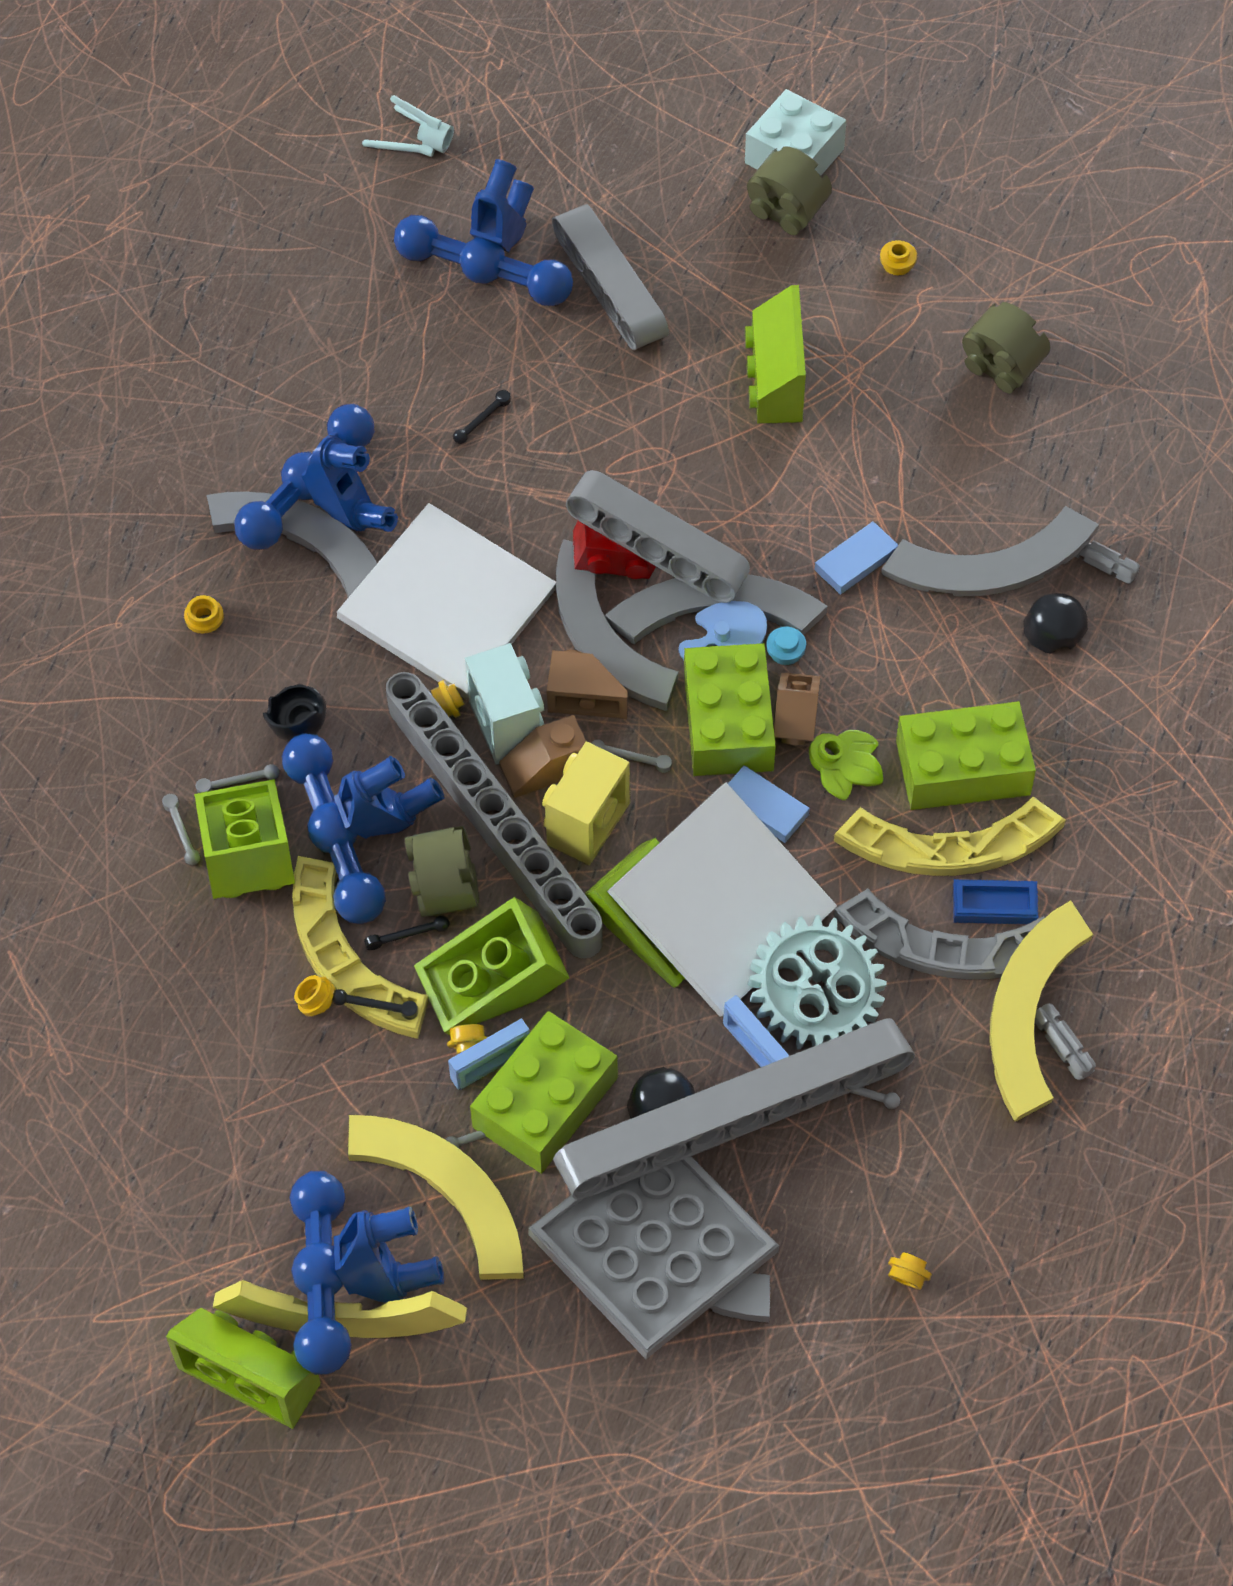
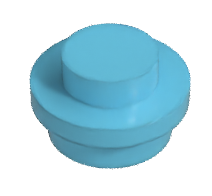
M780 627L769 634L766 644L767 652L778 664L791 665L804 655L806 639L795 628Z

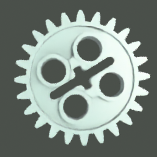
M820 915L815 916L812 926H807L801 916L798 917L795 930L788 923L784 922L780 928L781 937L771 931L766 939L769 946L763 944L758 946L756 954L761 959H753L749 968L757 974L750 976L748 980V986L758 988V990L751 994L750 1002L763 1003L756 1016L757 1018L770 1016L771 1021L767 1028L768 1032L778 1027L783 1029L781 1042L784 1043L793 1035L797 1037L796 1045L797 1049L800 1050L806 1040L811 1041L812 1047L823 1041H829L867 1026L865 1021L875 1022L879 1014L874 1008L881 1007L885 1000L877 992L883 991L887 985V981L875 977L882 973L884 964H871L878 951L877 949L864 951L862 947L867 937L863 935L856 940L851 938L852 925L847 926L841 932L837 930V918H833L829 926L824 927L822 926ZM820 949L826 950L832 954L834 961L824 963L816 957L814 952ZM797 952H801L806 958L805 962L796 955ZM789 968L797 974L798 980L793 982L786 981L781 978L778 970ZM811 978L816 983L823 981L825 984L823 989L819 984H815L812 986L809 983ZM847 985L851 987L856 997L852 999L841 997L837 993L836 986ZM811 1004L818 1009L820 1016L809 1018L801 1012L799 1006ZM829 1005L838 1012L837 1015H833L830 1012Z

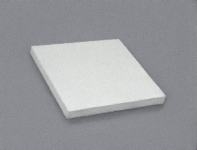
M428 503L338 609L337 618L437 682L444 680L447 686L455 684L461 697L467 700L468 687L465 658L509 643L512 645L554 593L556 581Z
M727 782L721 785L607 891L719 1017L724 1015L725 1002L735 995L741 999L753 988L748 986V980L750 976L757 973L749 968L753 959H761L756 954L758 946L760 944L769 946L766 939L771 931L781 937L780 928L782 923H788L795 930L798 917L801 916L807 926H812L816 915H820L822 921L837 907L834 901Z

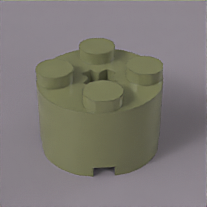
M784 146L780 151H777L776 148L747 183V191L752 201L749 206L750 210L760 219L765 220L769 217L780 223L782 229L788 234L797 235L800 230L808 225L832 193L830 179L826 174L821 178L815 170L818 164L804 152L788 146Z
M1002 302L998 307H995L994 303L963 336L962 344L968 356L964 362L972 373L978 376L986 373L994 379L999 389L1010 394L1020 387L1050 353V342L1044 332L1039 336L1032 328L1037 322L1025 311L1007 302Z
M464 826L450 827L405 837L407 856L409 861H413L414 871L409 872V882L413 896H417L421 917L478 907L479 889L475 865L471 862L469 854L471 846Z

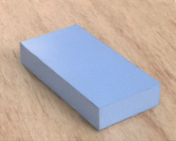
M872 521L816 561L814 570L841 595L887 562L898 544Z
M745 765L728 783L772 834L784 843L787 842L809 816L810 808Z
M737 995L725 1002L724 1026L760 1067L789 1056Z
M519 1019L448 1060L450 1079L458 1090L465 1088L505 1064L530 1033V1029L523 1019Z

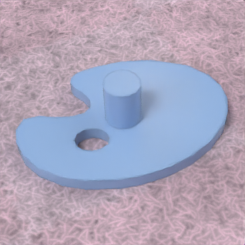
M731 601L728 603H716L698 612L695 616L696 623L707 630L706 636L700 639L681 642L679 653L684 660V648L760 644L763 642L767 632L766 617L758 606L749 602Z

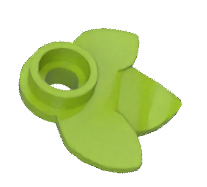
M846 730L838 736L823 733L816 736L809 746L810 762L816 770L820 771L823 787L838 799L845 801L851 793L853 784L877 786L881 785L884 780L881 765L871 755L879 743L872 735L866 732ZM825 748L830 749L835 755L828 754Z

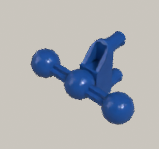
M495 160L485 190L482 189L476 194L472 206L470 234L474 239L464 243L440 235L434 222L422 215H410L402 219L395 228L394 243L396 250L407 260L423 261L434 255L460 264L465 276L475 283L486 284L502 278L526 286L532 299L544 306H556L566 301L572 292L573 278L571 271L560 261L543 260L533 266L505 256V252L509 253L511 248L524 234L527 226L524 214L534 191L532 185L520 180H513L517 168L506 161ZM512 180H513V184H512V186H511L510 192H509L508 197H507V199H506L508 190H509L510 185H511V182H512Z
M345 404L336 408L331 413L327 422L328 436L319 443L317 448L312 453H296L285 461L281 470L282 485L266 502H249L239 509L234 520L235 535L244 546L253 550L268 549L277 543L283 531L282 516L298 499L301 501L313 499L315 505L320 506L332 518L342 522L353 531L359 532L364 531L366 528H375L391 532L396 527L398 516L394 513L395 509L389 506L384 507L372 504L357 473L363 472L369 464L370 457L368 453H365L367 451L365 447L370 443L375 433L374 420L365 408L357 404Z
M301 734L295 736L284 748L281 756L282 766L290 779L298 784H304L314 810L307 824L308 837L317 849L324 853H330L340 881L337 883L333 894L334 907L341 917L350 923L364 924L371 922L382 913L386 902L385 888L375 876L362 871L353 847L357 836L359 835L367 839L370 836L392 834L405 830L414 824L417 814L445 799L443 790L439 783L431 777L404 794L401 792L397 793L388 788L405 778L404 770L399 761L389 756L365 772L352 771L345 775L341 780L338 794L334 796L327 778L333 764L332 749L318 735Z
M310 1171L298 1178L292 1186L289 1197L293 1213L301 1221L305 1222L306 1247L294 1258L291 1272L295 1286L307 1295L308 1322L296 1333L293 1347L297 1362L303 1368L315 1375H323L339 1370L350 1356L352 1344L349 1332L341 1323L335 1320L334 1294L343 1286L349 1295L358 1294L379 1302L388 1303V1301L403 1299L407 1296V1292L437 1284L442 1285L445 1282L438 1256L401 1265L400 1262L395 1261L385 1243L392 1239L418 1234V1223L411 1206L376 1215L367 1210L352 1214L340 1235L334 1236L333 1246L332 1221L343 1211L346 1199L342 1183L328 1172Z

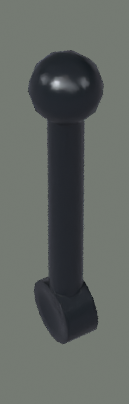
M506 390L498 391L495 396L496 400L463 430L458 429L454 432V441L458 444L465 443L468 439V434L498 407L509 405L511 401L510 393Z
M441 915L436 917L433 922L383 936L377 934L370 935L365 938L364 942L367 950H376L382 944L428 931L437 930L444 932L448 929L450 921L446 916Z
M337 989L333 993L332 1002L338 1006L350 1003L398 1012L407 1020H412L418 1015V1006L413 1001L396 1004L348 995L342 989Z

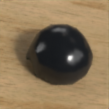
M1065 593L1047 594L1040 597L1031 606L1023 621L1024 634L1031 645L1045 653L1051 654L1062 647L1073 649L1088 630V616L1080 602L1074 597Z
M302 684L285 687L277 695L269 697L268 710L263 712V717L268 726L280 739L290 741L295 736L301 734L316 735L325 721L326 701L313 687Z
M661 1067L644 1073L634 1084L629 1096L627 1109L630 1119L695 1094L693 1085L681 1072L672 1068Z

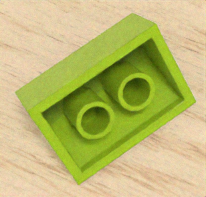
M791 285L752 310V326H745V348H752L753 355L747 356V378H754L755 385L749 386V409L756 408L757 424L803 422L806 371L799 285Z
M200 1307L170 1329L166 1338L179 1370L291 1429L295 1427L321 1384L319 1375L311 1373L297 1362L294 1350L290 1354L276 1347V1341L261 1331L254 1330L251 1334L238 1327L239 1323L233 1317L223 1311L216 1310L213 1314Z

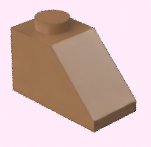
M552 650L547 684L548 712L627 719L628 691L593 654L582 653L578 650Z
M781 672L777 691L774 736L782 738L781 741L783 743L804 745L806 740L814 741L821 676Z
M574 715L536 727L499 762L514 798L559 783L563 777V769L572 753L578 754L586 742Z

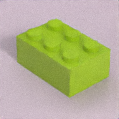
M765 643L684 648V681L693 776L737 774L744 765L754 772L774 771L776 745Z
M1019 701L899 716L896 744L910 810L1031 795L1036 769Z
M547 1011L470 1105L472 1128L483 1132L487 1138L542 1174L552 1162L555 1154L564 1147L618 1079V1056L550 1011Z

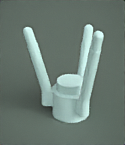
M393 95L390 100L396 104L394 109L421 124L417 139L422 141V145L378 140L362 141L364 147L416 152L432 157L435 150L441 153L447 151L453 138L454 127Z

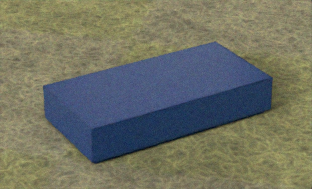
M954 879V923H1032L1039 918L1037 881Z

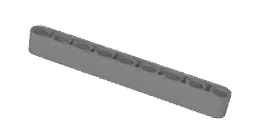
M409 672L394 674L386 683L388 710L392 719L566 949L578 958L595 956L603 945L602 918L600 913L422 681L415 674ZM404 696H409V697H411V698H408V699H399V698L404 697ZM425 724H431V725H433V726L428 727V728L420 727V726L425 725ZM445 753H454L452 756H442ZM468 781L477 782L474 785H464ZM490 810L500 811L494 815L486 814ZM513 839L523 841L519 844L507 843L508 841H511ZM535 869L545 870L542 874L530 873V871ZM557 899H565L569 901L568 903L563 905H557L553 903V901ZM581 929L592 931L588 935H579L575 932Z
M893 1019L879 1020L571 1142L555 1154L553 1161L573 1198L577 1200L585 1199L835 1099L860 1087L892 1076L908 1067L913 1062L915 1053Z

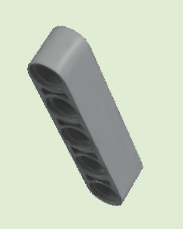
M585 204L553 217L552 226L560 245L632 350H636L668 336L669 329L664 314L592 208Z
M586 471L566 500L567 511L575 519L715 601L721 603L731 602L750 572L749 562L740 553L599 471Z

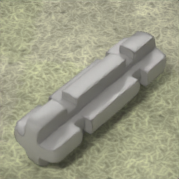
M1094 540L1092 543L1089 542L1075 556L1077 558L1083 556L1084 562L1110 575L1113 572L1116 573L1115 578L1127 584L1132 583L1139 572L1140 565L1127 557L1124 560L1121 559L1120 553Z
M1050 1003L1043 1005L1036 1010L1035 1024L1042 1032H1047L1045 1035L1046 1039L1064 1063L1070 1064L1067 1068L1075 1079L1082 1080L1090 1076L1095 1071L1096 1063L1088 1052H1082L1083 1045L1064 1020L1060 1021L1058 1019L1061 1015L1054 1005Z

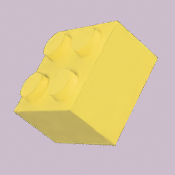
M587 741L578 754L572 753L563 769V777L557 785L552 784L548 788L542 805L545 807L543 825L546 827L548 846L589 866L591 865L630 804L629 761Z

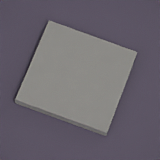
M691 1156L585 1199L577 1200L570 1195L528 1228V1235L645 1359L649 1358L771 1259L779 1250V1245Z

